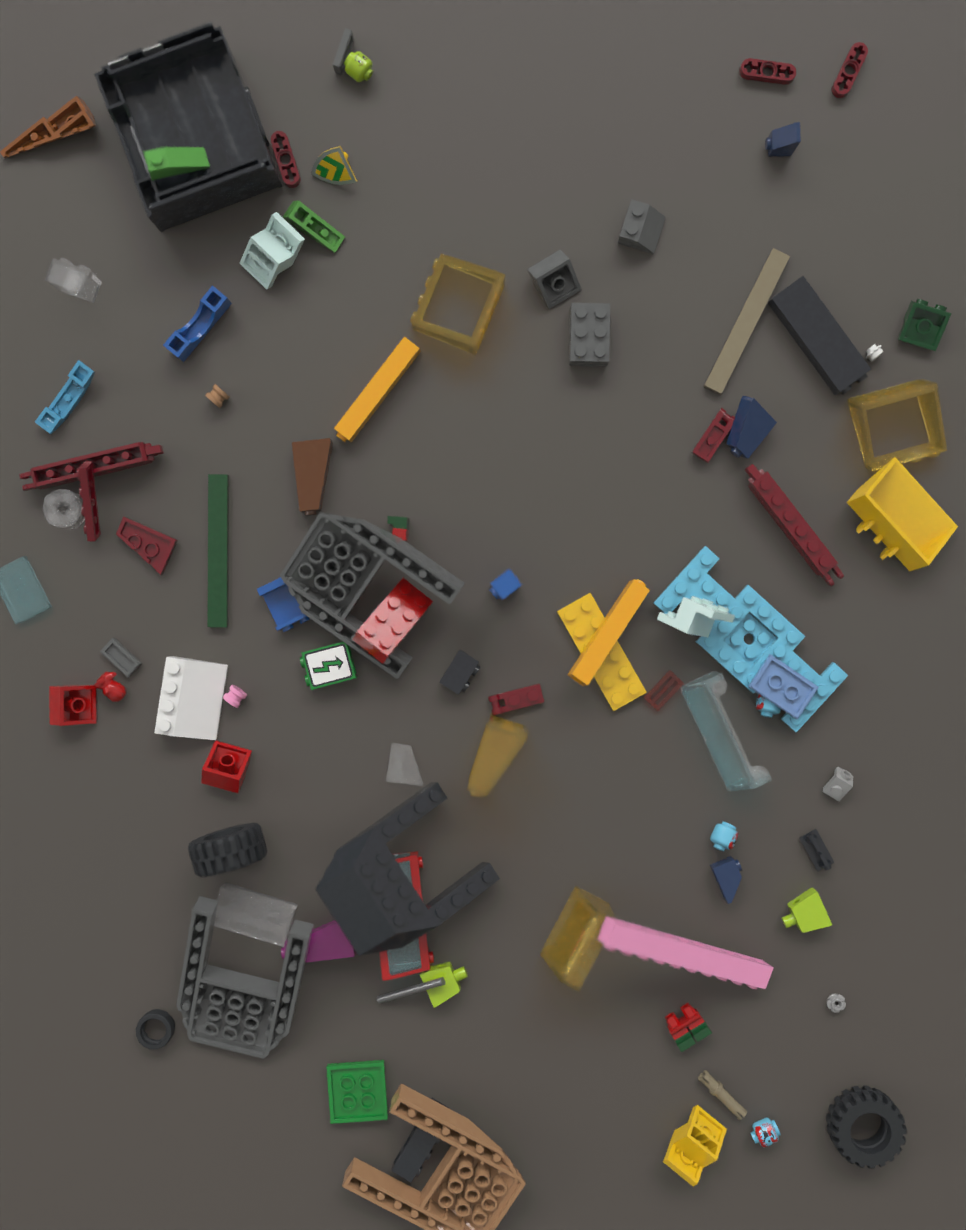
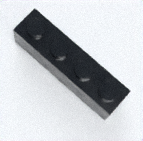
M431 1098L432 1100H434V1101L438 1102L439 1104L445 1106L444 1104L440 1103V1102L437 1101L436 1099ZM415 1126L393 1161L391 1171L412 1182L414 1177H419L423 1169V1162L430 1159L433 1152L431 1149L434 1144L438 1145L441 1139Z

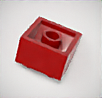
M94 685L49 686L50 725L66 726L96 723V688Z
M215 740L202 768L201 783L239 793L245 779L252 750Z

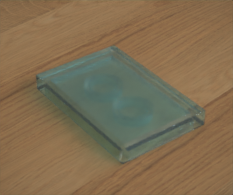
M22 556L0 568V595L15 624H19L52 607L26 556Z

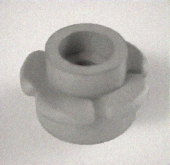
M831 994L827 999V1007L832 1012L839 1013L840 1010H844L846 1007L845 998L840 994Z

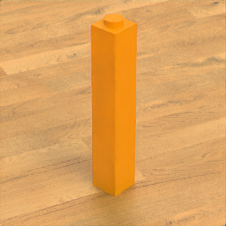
M405 336L334 429L338 432L336 436L342 441L346 442L348 440L352 443L420 354V348Z
M633 579L627 583L567 676L582 686H587L650 591L646 588V584L643 581Z

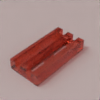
M669 670L643 698L659 711L684 683ZM671 676L672 679L651 700L650 697ZM677 681L676 686L657 705L655 702Z

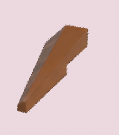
M76 95L48 119L42 117L2 149L0 153L4 158L93 128L96 126L94 115L84 100Z

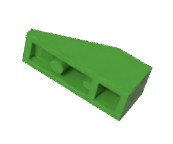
M163 147L144 151L151 180L210 168L204 147Z
M293 201L283 216L285 220L333 253L336 252L345 238L344 235L300 201Z

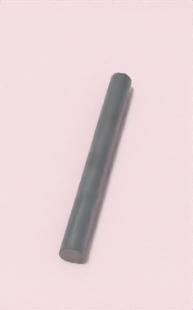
M441 977L377 996V1002L381 1004L445 985V979Z

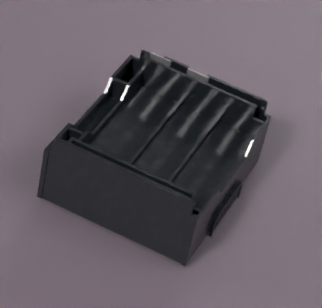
M208 22L158 41L159 45L145 50L139 48L121 55L119 60L102 66V71L94 73L105 105L115 124L132 169L133 179L147 217L160 232L272 189L282 187L267 147L270 143L265 134L250 90L243 83L221 26L214 28L213 23ZM163 147H204L210 168L151 180L144 151Z

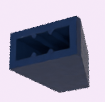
M743 396L741 398L726 443L731 448L730 452L738 458L741 456L748 459L777 423L752 397Z

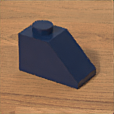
M800 122L771 131L765 140V149L768 150V157L792 156L801 142Z
M729 856L710 864L724 900L728 904L732 903L742 879L740 874L742 868L739 861Z

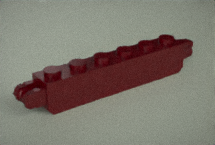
M137 442L33 467L29 472L19 474V477L23 480L33 479V483L22 486L23 491L42 490L80 481L77 479V469L84 462H92L94 477L150 464L155 460L154 456L164 454L161 445L151 446V443Z
M754 464L748 466L745 471L750 477L748 479L750 483L748 484L749 489L814 573L818 576L821 575L829 586H833L834 581L827 573L830 569L839 579L844 577L837 566L838 562L771 475L762 469L758 470Z

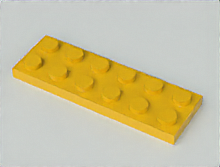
M591 593L557 611L581 654L605 617ZM617 640L594 675L597 684L613 711L647 693Z

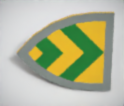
M341 146L324 151L313 165L311 174L322 181L337 185L357 182L347 161L348 154L343 152Z

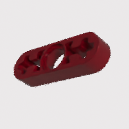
M857 42L849 50L832 85L831 90L835 97L843 98L850 91L868 54V48L864 43ZM860 50V55L857 58V60H853V58L856 55V51ZM852 66L855 73L852 75L847 74L845 67ZM843 80H846L843 90L840 91L839 86Z
M748 58L742 62L739 73L746 80L788 85L796 76V68L789 63ZM747 65L750 66V69H751V72H750V73L747 72V69H746ZM763 68H771L773 74L771 76L764 75ZM785 71H788V78L785 77Z
M276 131L271 135L270 140L281 176L287 187L295 188L300 184L301 177L290 142L284 132ZM280 137L283 140L282 144L284 149L282 150L280 149L277 139ZM283 155L291 157V161L288 164L281 163L280 160ZM291 169L293 176H296L292 182L288 179L289 174L287 170Z

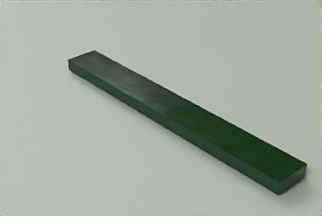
M208 474L207 627H228V474Z

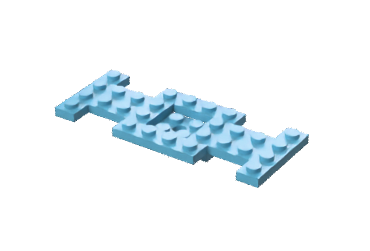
M704 546L653 604L663 613L668 614V611L672 612L682 602L683 597L691 599L692 596L700 599L710 600L716 606L720 605L728 608V613L735 615L733 622L715 619L709 637L700 636L695 642L753 694L755 691L749 688L748 685L769 654L818 686L819 688L798 719L793 718L787 713L781 718L794 732H797L848 675L834 662L821 675L815 672L793 652L806 636L749 585H746L735 598L707 574L720 558ZM748 633L752 634L754 638L751 644L744 642V636Z

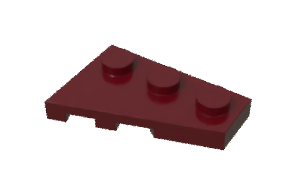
M127 517L122 518L116 532L119 538L135 550L160 575H163L178 540Z

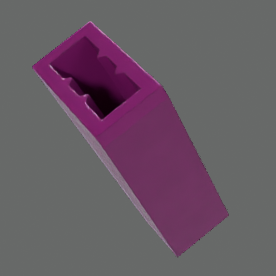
M333 920L313 929L306 962L354 957L356 951L337 922ZM288 940L281 948L282 959L285 957Z

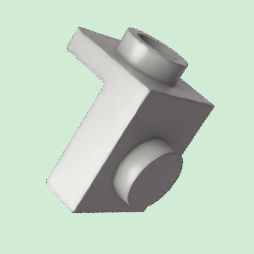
M836 767L834 776L823 787V792L840 801L853 787V776L849 771Z

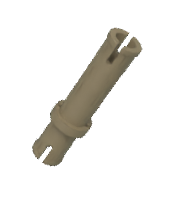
M704 1070L699 1075L698 1080L709 1089V1093L712 1096H716L738 1120L742 1119L740 1115L746 1116L747 1110L723 1088V1084L720 1081H716L707 1070Z

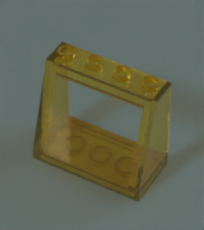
M441 253L439 259L436 258L433 263L432 269L434 272L432 276H428L425 287L427 289L419 297L417 304L420 306L417 312L414 311L411 316L412 328L476 355L504 289L506 275ZM445 264L493 284L472 337L422 320Z
M917 379L847 399L865 468L874 473H877L894 457L903 465L904 462H918L923 457H936L941 452L947 451L936 382ZM917 396L929 442L874 457L866 410Z
M489 714L468 779L467 790L471 791V795L476 797L488 795L526 741L528 731L525 725Z
M575 886L540 955L562 983L579 991L603 946L598 937L606 916L615 918L608 902Z

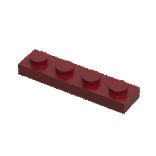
M84 462L77 469V479L80 480L81 485L79 496L83 501L81 513L85 517L84 534L87 535V541L95 542L101 535L93 465L92 462Z

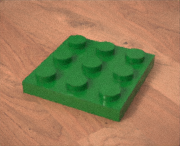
M384 1060L327 1064L331 1124L388 1120Z

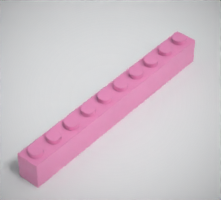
M607 916L598 937L604 944V948L610 951L617 949L628 956L636 954L643 960L651 958L662 965L666 962L677 969L684 967L692 973L699 971L707 977L714 975L722 981L729 979L737 985L744 983L752 989H757V987L766 989L773 971V967L761 959Z

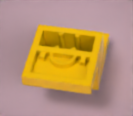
M694 1106L688 1123L674 1130L663 1163L692 1186L697 1185L703 1168L717 1161L727 1128L700 1106Z

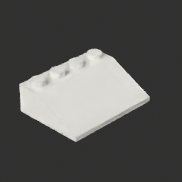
M175 656L166 657L154 733L176 737L217 740L228 665Z

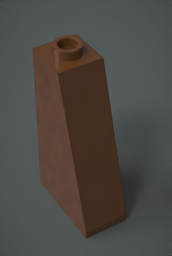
M331 438L292 442L299 511L305 513V516L316 515V511H321L333 446Z

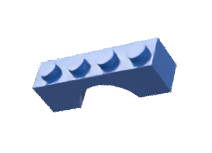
M212 285L200 300L198 310L192 319L181 329L175 330L163 346L184 362L232 303Z
M509 569L490 583L492 587L490 592L496 599L500 597L503 600L522 584Z

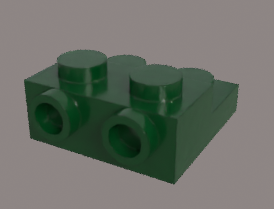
M917 298L916 302L911 300L898 340L936 351L951 313L947 312V307L936 304L935 307L928 306V301Z

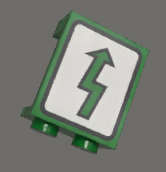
M345 642L301 653L300 663L307 673L305 675V682L307 687L310 686L311 690L358 677L350 646Z

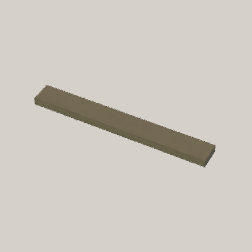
M774 248L771 250L703 387L720 395L722 394L790 258L789 255Z

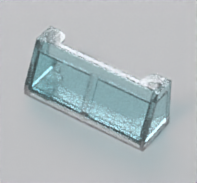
M712 671L680 686L679 689L727 791L755 789L772 781L765 767H752L719 699V696L724 694L727 689L722 673Z

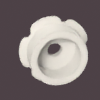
M874 344L866 351L868 355L865 358H868L871 362L878 358L884 352L881 349V345L876 346Z

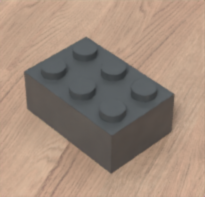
M571 303L569 366H607L609 363L610 303Z

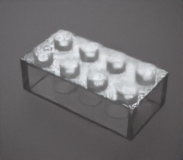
M224 883L221 886L217 898L219 902L215 927L282 947L285 946L298 904L229 883Z

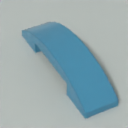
M78 360L68 374L70 377L51 405L44 408L35 423L49 434H52L80 402L95 372Z

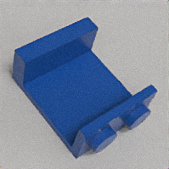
M281 577L257 589L259 595L263 596L277 624V627H275L277 631L283 630V632L294 628L293 624L298 621L302 624L311 620L301 612L298 607L300 605L295 597L291 595L288 585L284 583Z

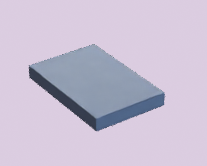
M771 654L768 655L748 685L753 691L795 719L800 717L819 688Z

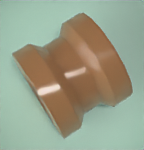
M214 384L213 390L205 395L219 408H221L222 402L230 397L216 384Z

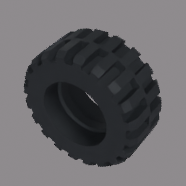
M245 823L199 837L189 843L188 851L194 873L198 877H208L235 871L262 860L266 857L267 847L261 826L258 823Z
M863 1085L862 1089H860L858 1086H853L850 1091L847 1089L842 1091L843 1095L840 1097L837 1095L834 1098V1105L830 1104L828 1108L830 1114L826 1115L828 1123L826 1126L827 1132L838 1152L849 1163H855L857 1167L864 1168L866 1165L869 1169H873L875 1165L885 1166V1162L888 1160L892 1162L895 1159L894 1155L896 1153L899 1155L902 1151L900 1146L901 1144L904 1145L906 1141L903 1134L906 1135L907 1127L904 1125L905 1119L898 1107L885 1093H882L875 1087L871 1089L869 1086ZM866 1113H875L881 1116L880 1128L875 1135L864 1140L851 1137V1127L858 1117Z

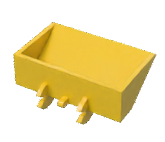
M896 457L892 458L858 488L847 501V504L863 520L856 528L857 533L859 534L863 530L867 531L870 528L877 535L873 541L876 544L882 541L887 546L881 552L880 558L884 560L887 556L890 558L895 555L909 571L929 566L958 528L955 522Z

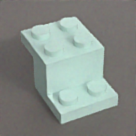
M276 212L271 215L266 229L250 237L240 264L261 285L269 289L272 287L277 275L293 265L305 239Z
M692 596L691 599L683 597L677 613L668 611V614L660 612L657 620L687 634L709 637L715 619L732 623L735 615L728 613L729 609L726 607L716 606L710 600Z

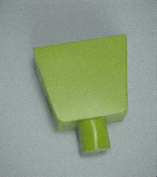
M813 887L790 901L787 906L791 914L781 918L786 929L796 925L802 933L832 925L818 891Z
M451 962L432 965L430 970L420 972L423 983L441 977L445 979V985L426 990L433 1007H437L460 992L461 986L459 981L468 977L464 966L454 970Z

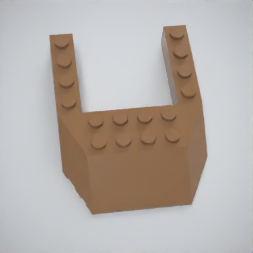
M401 1083L392 1097L390 1113L451 1144V1147L421 1192L355 1157L345 1171L342 1187L425 1230H495L525 1186L526 1181L502 1148L472 1121Z

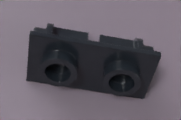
M817 829L799 837L817 871L823 868L827 871L832 868L831 864L834 861Z

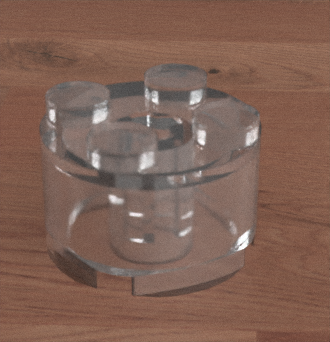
M59 489L45 496L43 513L49 524L64 529H76L85 521V517L81 513L83 501L78 493Z

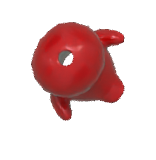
M105 671L96 681L94 687L103 690V694L112 702L121 701L126 695V688L121 683L113 680L117 675L116 672Z

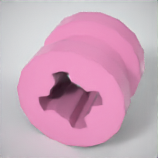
M232 684L229 688L230 691L224 694L223 699L230 705L238 708L241 705V700L245 699L247 694Z

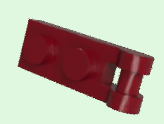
M723 408L718 411L691 452L706 463L710 461L732 428L735 416L725 413L726 410ZM721 419L726 422L725 427L719 423Z
M540 683L488 696L489 702L492 703L493 707L491 709L492 715L544 702ZM504 699L506 706L500 707L499 700Z

